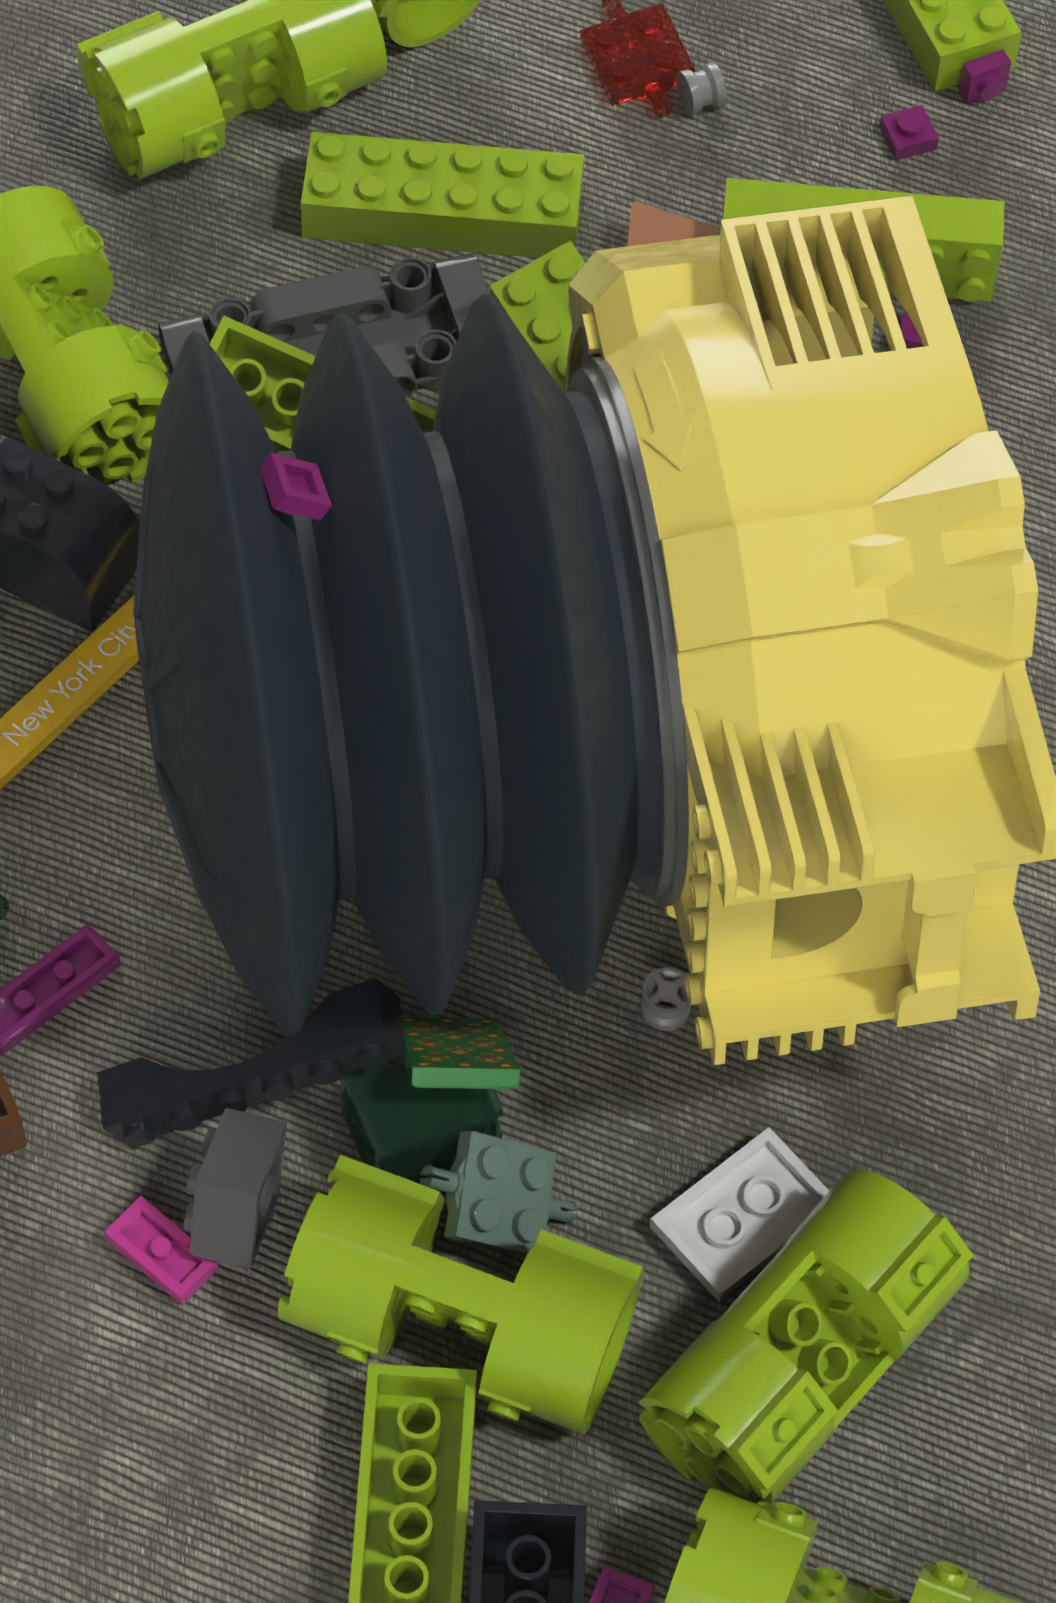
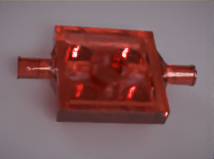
M602 0V5L610 19L581 29L580 40L611 106L633 99H649L656 117L663 118V111L666 117L673 112V106L665 92L674 85H677V74L679 71L688 69L695 72V68L663 2L627 13L620 0Z

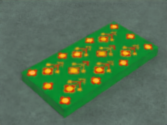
M402 1017L407 1054L402 1055L411 1085L414 1087L516 1089V1087H519L520 1068L498 1019Z

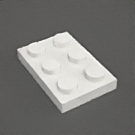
M768 1127L650 1219V1228L711 1295L720 1302L770 1263L775 1257L778 1247L826 1196L829 1190Z

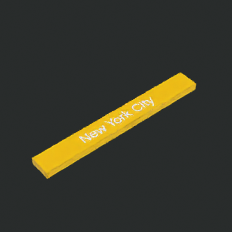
M135 595L0 718V790L139 661L133 614Z

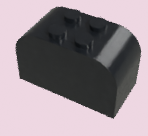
M0 434V589L93 633L137 571L139 524L137 517L128 503L103 482Z
M474 1500L469 1603H584L587 1505Z

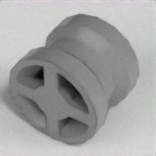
M714 62L704 64L701 70L696 72L688 69L678 72L677 89L685 111L689 115L700 113L705 106L710 105L714 108L725 106L727 100L726 87L721 71Z
M672 967L659 968L652 971L645 978L642 986L640 1007L641 1015L651 1027L661 1031H673L682 1027L688 1020L691 1013V1005H689L687 1000L684 973L681 970ZM662 1001L670 1002L673 1006L659 1005V1003Z

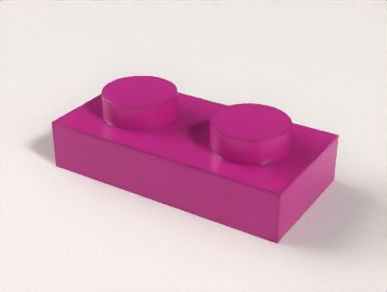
M142 1196L104 1231L105 1240L182 1306L219 1269L217 1261L189 1255L191 1237Z

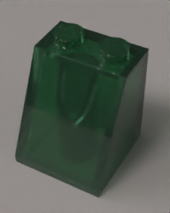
M399 1067L362 1068L341 1075L342 1115L362 1163L420 1184L421 1178H430L420 1175L422 1169L427 1165L450 1171L456 1159L460 1132L475 1131L502 1139L498 1118L503 1116V1110L495 1089L418 1088L411 1085L406 1068Z

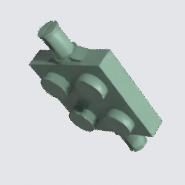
M464 1131L459 1133L456 1159L450 1171L427 1165L420 1174L430 1177L421 1178V1185L446 1192L448 1207L444 1236L446 1238L526 1257L536 1243L540 1230H546L549 1218L570 1224L577 1217V1214L566 1212L578 1211L575 1202L552 1197V1183L557 1155L555 1152L475 1131Z

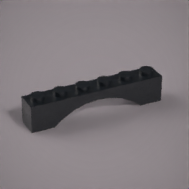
M377 978L329 993L314 1013L303 1023L301 1030L293 1037L288 1036L266 1052L230 1066L213 1070H183L163 1066L147 1058L140 1057L99 1071L97 1076L102 1128L128 1146H143L153 1142L155 1137L175 1130L188 1131L195 1129L201 1125L202 1121L223 1115L225 1108L244 1112L250 1105L268 1099H286L292 1096L296 1090L314 1084H331L338 1081L341 1075L362 1068L375 1069L382 1067L388 1063L389 1059L407 1054L400 998Z

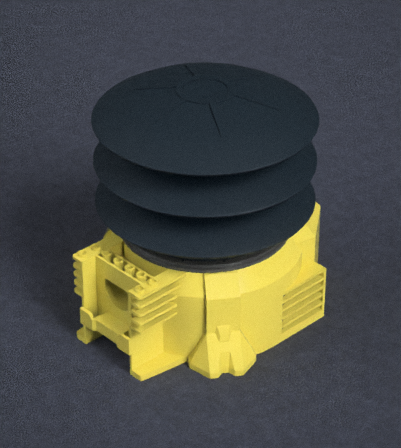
M913 196L721 220L720 235L595 250L568 286L572 333L567 357L565 393L560 389L499 301L486 294H482L471 304L443 376L433 432L422 433L398 381L354 321L340 312L328 323L301 392L291 450L276 452L252 400L205 337L196 331H193L186 337L157 411L143 483L133 608L141 677L158 789L200 903L207 910L209 918L236 972L284 1034L293 1037L302 1028L329 958L339 900L349 898L354 899L377 948L426 1012L434 1016L439 1015L447 1007L476 929L484 879L488 878L495 879L518 927L563 987L576 995L583 994L594 981L629 881L634 879L644 896L652 898L656 905L664 907L668 916L677 919L690 971L684 974L686 996L689 1005L698 1004L701 1017L695 1018L697 1041L700 1050L709 1049L713 1065L725 1064L726 1043L740 1041L744 1058L747 1061L758 1058L760 1038L773 1037L777 1055L781 1056L790 1054L791 1034L805 1032L809 1050L814 1051L822 1049L824 1029L837 1027L842 1046L854 1045L856 1024L894 1019L896 1027L944 1021L956 1019L957 1009L1006 1002L1013 1021L1036 1017L1040 988L1013 900L1019 864L1056 859V776L1025 666V660L1032 657L1038 585L1034 561L1026 549L1023 532L1025 502L1021 477L997 430H988L974 377ZM876 254H879L892 295L908 313L924 347L907 349ZM874 316L887 339L891 351L874 353L873 351ZM270 453L318 465L332 507L320 521L294 514H285L273 509L259 469Z

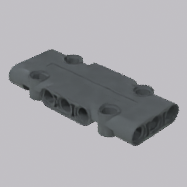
M474 253L434 261L432 266H428L421 259L408 257L400 259L393 264L389 276L380 277L378 270L372 267H359L270 287L255 294L251 299V307H248L240 299L224 298L212 305L209 316L201 318L200 314L158 323V331L171 377L186 337L193 331L202 334L210 344L223 315L316 356L329 321L340 312L354 321L398 381L404 395L409 397L415 392L417 386H422L431 391H440L443 376L471 304L482 294L490 296Z

